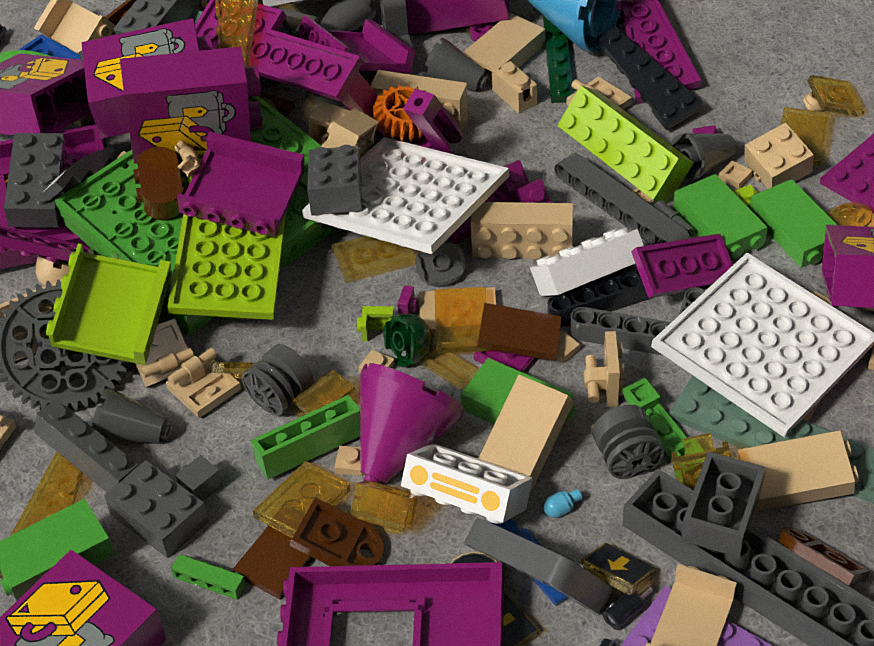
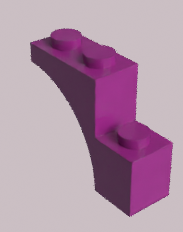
M520 160L502 166L509 168V177L497 188L516 203H552L542 179L529 182Z

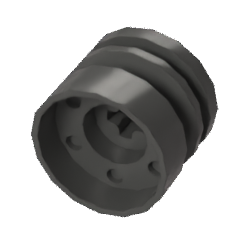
M283 344L274 345L262 356L261 361L255 362L251 368L243 372L241 378L244 388L259 407L275 416L282 415L287 407L294 404L295 399L303 396L314 384L313 374L306 362L293 349Z
M623 405L604 413L592 428V436L598 449L603 454V459L607 464L609 472L618 479H629L646 474L655 468L664 456V447L653 430L645 410L640 406Z

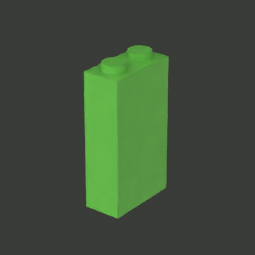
M716 174L674 192L673 208L676 212L681 213V217L695 229V232L700 237L721 233L730 259H737L742 254L753 249L757 250L765 244L768 227Z
M792 179L751 196L749 209L768 227L767 233L800 268L810 264L815 265L823 259L826 225L837 224Z
M487 358L462 391L461 404L464 406L465 412L495 425L518 374L567 394L572 401L573 394ZM572 405L566 421H570L573 417L575 406Z
M85 498L0 541V573L4 578L0 580V584L6 596L12 594L17 601L70 550H73L93 565L114 555L109 537Z

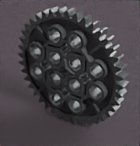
M57 280L55 287H52L51 283L46 281V288L43 289L39 284H36V292L26 288V297L18 293L17 298L19 302L16 303L10 300L11 310L2 309L3 315L6 318L0 317V373H2L0 375V382H7L5 384L7 391L14 389L12 393L14 398L22 395V404L31 400L32 409L41 404L42 410L57 398L67 407L72 406V409L77 412L79 404H82L84 408H88V401L90 400L97 404V396H101L105 388L108 387L115 390L113 382L121 384V377L119 375H126V368L123 366L130 365V362L112 358L101 361L96 358V355L90 354L91 362L89 363L87 353L63 349V357H61L60 349L52 347L50 339L41 337V334L47 329L49 320L54 319V303L57 297H61L63 291L61 290L60 280ZM44 306L53 307V311L48 314L40 312ZM34 330H35L36 343L38 344V348H37V352H36V366H35L34 353L32 352V349H31L32 346H33V344H34V335H33V331H34ZM18 332L28 334L24 340L14 338ZM73 354L83 356L79 362H72L69 360V357ZM48 355L56 358L51 364L42 362V359ZM19 357L29 359L25 365L15 364L16 359ZM61 367H66L67 371L64 376L60 375ZM74 379H82L85 382L78 388L70 385ZM49 380L57 382L56 387L53 389H46L43 385Z

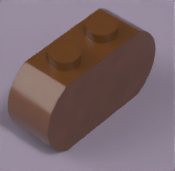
M165 147L146 149L137 157L138 169H133L135 184L141 185V188H136L138 203L143 202L145 213L152 218H173L180 214L177 195L178 193L183 194L180 171L177 167V154Z

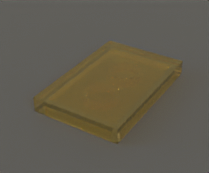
M784 107L781 125L787 123L814 154L813 165L823 166L831 113Z
M363 236L332 245V250L345 284L416 265V257L412 248L403 247L370 236Z
M486 287L434 289L437 354L489 351V349L477 347L484 303H486Z
M305 461L253 510V517L293 538L315 497L335 506L350 492V484Z

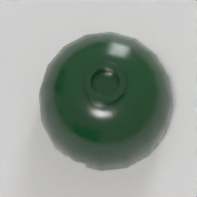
M409 313L391 316V321H387L384 325L383 336L386 350L391 349L397 357L393 358L396 365L407 367L424 360L431 350L433 339L432 331L425 320L420 316ZM402 351H406V356H402Z

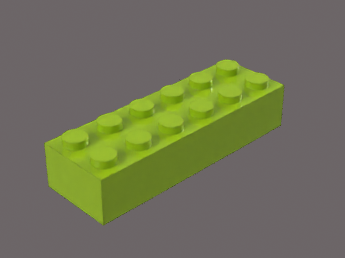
M580 85L557 125L655 201L662 200L664 203H669L674 196V192L678 189L694 163L599 91Z

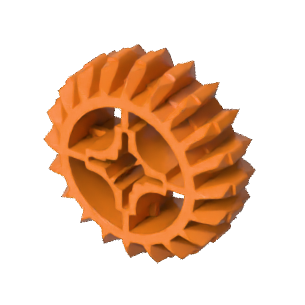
M399 84L397 88L390 86L388 91L382 90L373 106V119L379 121L378 130H382L384 135L391 134L392 139L398 137L401 141L404 138L412 141L414 137L420 140L423 136V133L403 110L414 91L413 88H410L409 84L407 87H402Z

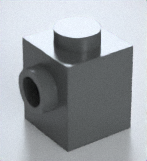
M202 455L189 465H185L175 475L177 483L202 502L223 486L219 470Z

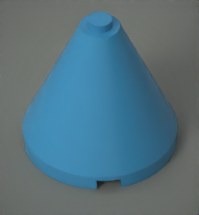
M528 0L533 7L581 50L589 53H594V50L601 51L602 48L597 43V36L614 26L616 27L621 11L616 10L617 0Z

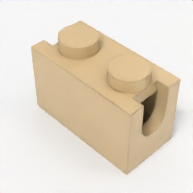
M509 61L503 64L500 70L497 68L492 69V90L517 113L537 105V84L516 65Z

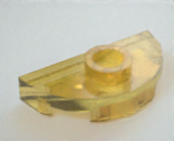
M214 362L212 364V373L234 374L233 378L241 379L243 372L251 368L255 362Z

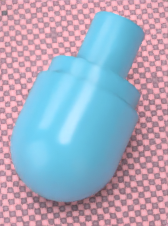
M578 489L568 494L566 491H559L545 500L544 511L551 518H559L569 513L574 508L573 504L582 499V495Z

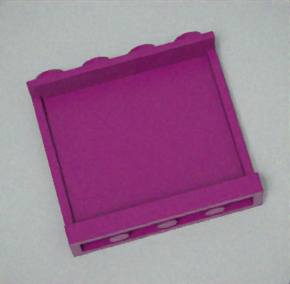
M303 15L302 23L299 25L300 38L360 56L364 62L359 70L411 73L416 51L373 20L365 19L362 32L325 30L307 15Z
M209 132L206 138L207 150L200 162V166L195 172L185 194L178 193L177 195L179 213L206 219L214 223L230 225L238 229L242 228L257 232L261 235L276 237L305 172L304 155Z

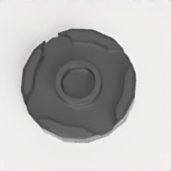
M446 240L433 254L419 251L416 256L417 273L421 280L429 286L448 287L453 285L463 276L466 268L465 255L462 249L456 243L449 242V240Z

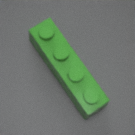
M179 554L171 567L173 578L238 600L246 586L244 576L240 573L227 571L223 567H215L206 561L195 560L191 556Z

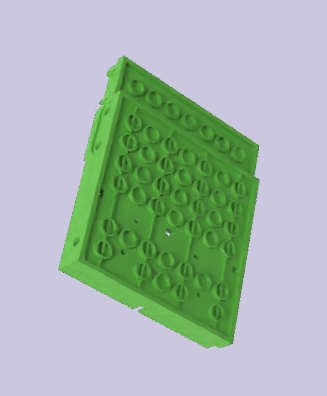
M259 96L248 97V102H260L263 130L250 131L251 142L304 155L305 172L286 214L280 263L281 269L284 266L290 265L332 234L334 226L304 218L302 210L309 204L307 191L309 150L321 147V145ZM130 150L55 199L57 212L62 216L63 224L100 256L156 267L159 266L160 260L170 261L172 276L161 311L171 320L175 318L177 325L190 336L216 316L168 314V301L183 214L180 213L170 219H155L145 213L143 202L138 203L136 188H141V185L135 184L133 169H138V165L134 164L133 153ZM178 159V165L183 161L182 159ZM179 169L184 195L188 188L189 178Z

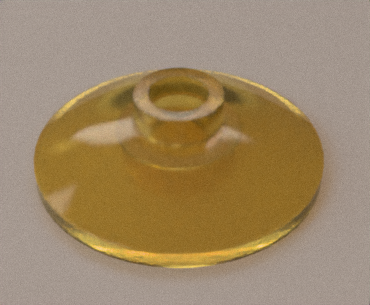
M857 202L839 204L826 212L837 225L867 227L873 219L870 207Z

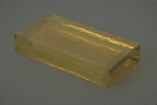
M436 345L421 361L422 366L460 390L471 381L478 371L477 368L440 345Z

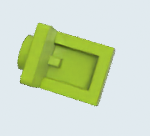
M363 306L362 317H357V332L362 333V341L368 342L369 330H384L385 323L391 321L392 318L390 317L394 315V306Z

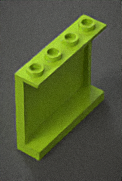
M78 243L75 253L71 252L69 257V273L62 278L61 290L63 291L61 297H57L54 303V319L49 320L47 324L46 335L49 336L51 346L146 365L172 276L171 262L160 260L159 266L156 267L83 252L82 244Z

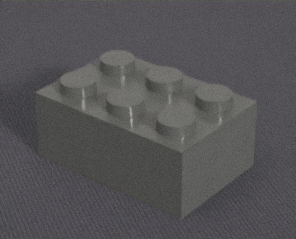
M342 145L335 148L318 147L309 150L307 191L311 216L362 211V170L358 145Z
M708 451L683 519L681 541L740 558L763 488L766 467Z
M147 460L142 462L104 495L110 514L166 558L174 554L209 522L204 502Z

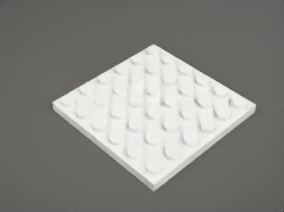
M384 137L360 158L362 170V211L311 216L310 204L302 209L303 216L318 223H324L339 229H345L433 254L509 177V168Z
M746 253L652 340L651 347L785 438L874 345V332L749 253Z

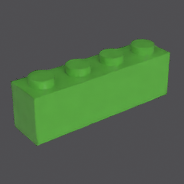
M347 395L250 440L256 464L269 480L359 437L360 408Z

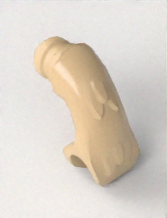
M180 140L174 146L175 151L180 154L183 160L177 167L189 178L197 171L200 164L194 148L188 146L185 141Z

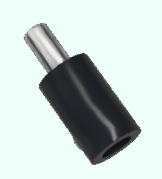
M646 583L636 592L628 590L602 613L605 622L614 630H618L643 608L642 600L653 591L652 587H649L650 585Z

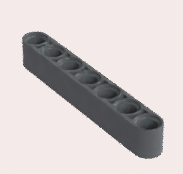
M573 153L554 166L555 174L560 180L575 191H580L579 193L596 204V206L611 217L613 216L614 219L628 229H638L640 237L646 242L649 241L650 245L691 238L682 226L581 155Z

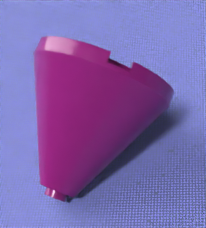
M369 363V366L364 364L360 373V472L365 475L363 480L377 487L380 482L383 484L389 482L405 468L408 453L435 443L461 420L465 412L464 406L441 390L435 392L424 386L425 382L408 374L375 363Z

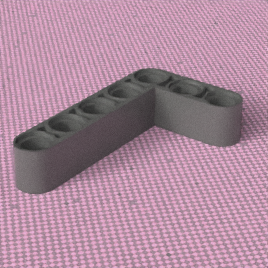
M380 0L382 27L413 49L408 35L405 0ZM415 54L411 73L403 74L424 77Z
M698 287L688 289L684 294L680 314L701 296L705 290ZM579 307L571 313V335L579 341L604 345L605 332L616 331L617 342H622V348L662 355L651 347L652 340L671 322Z
M478 517L464 541V544L554 588L598 615L601 614L614 589L573 561Z

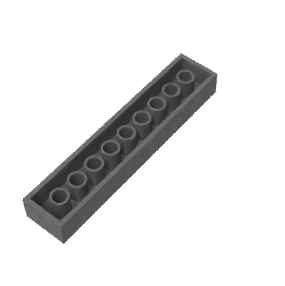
M657 469L624 504L622 526L685 566H693L700 571L715 576H724L731 581L737 582L734 598L807 645L874 646V602L754 527L750 526L740 558L681 541L683 519L694 490L660 469Z

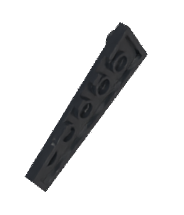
M615 26L597 36L598 45L610 60L615 63L621 74H625L629 79V84L633 89L636 88L640 93V98L644 103L647 102L654 116L666 130L671 129L703 108V102Z

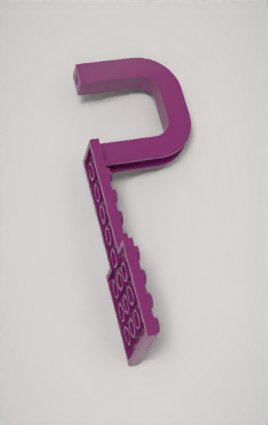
M249 0L209 1L196 22L195 28L198 37L210 34L214 49L241 47L244 67L257 66L259 76L340 102L342 101L350 111L355 108L373 118V106L378 95L358 72L364 62L360 56L278 32L287 16L283 10ZM414 89L403 110L423 133V136L420 140L414 137L412 141L404 138L402 142L454 154L449 143H459L463 138L462 130L434 94ZM376 129L375 134L379 137L392 139L391 134L384 135L382 130ZM398 137L394 138V140L401 141Z

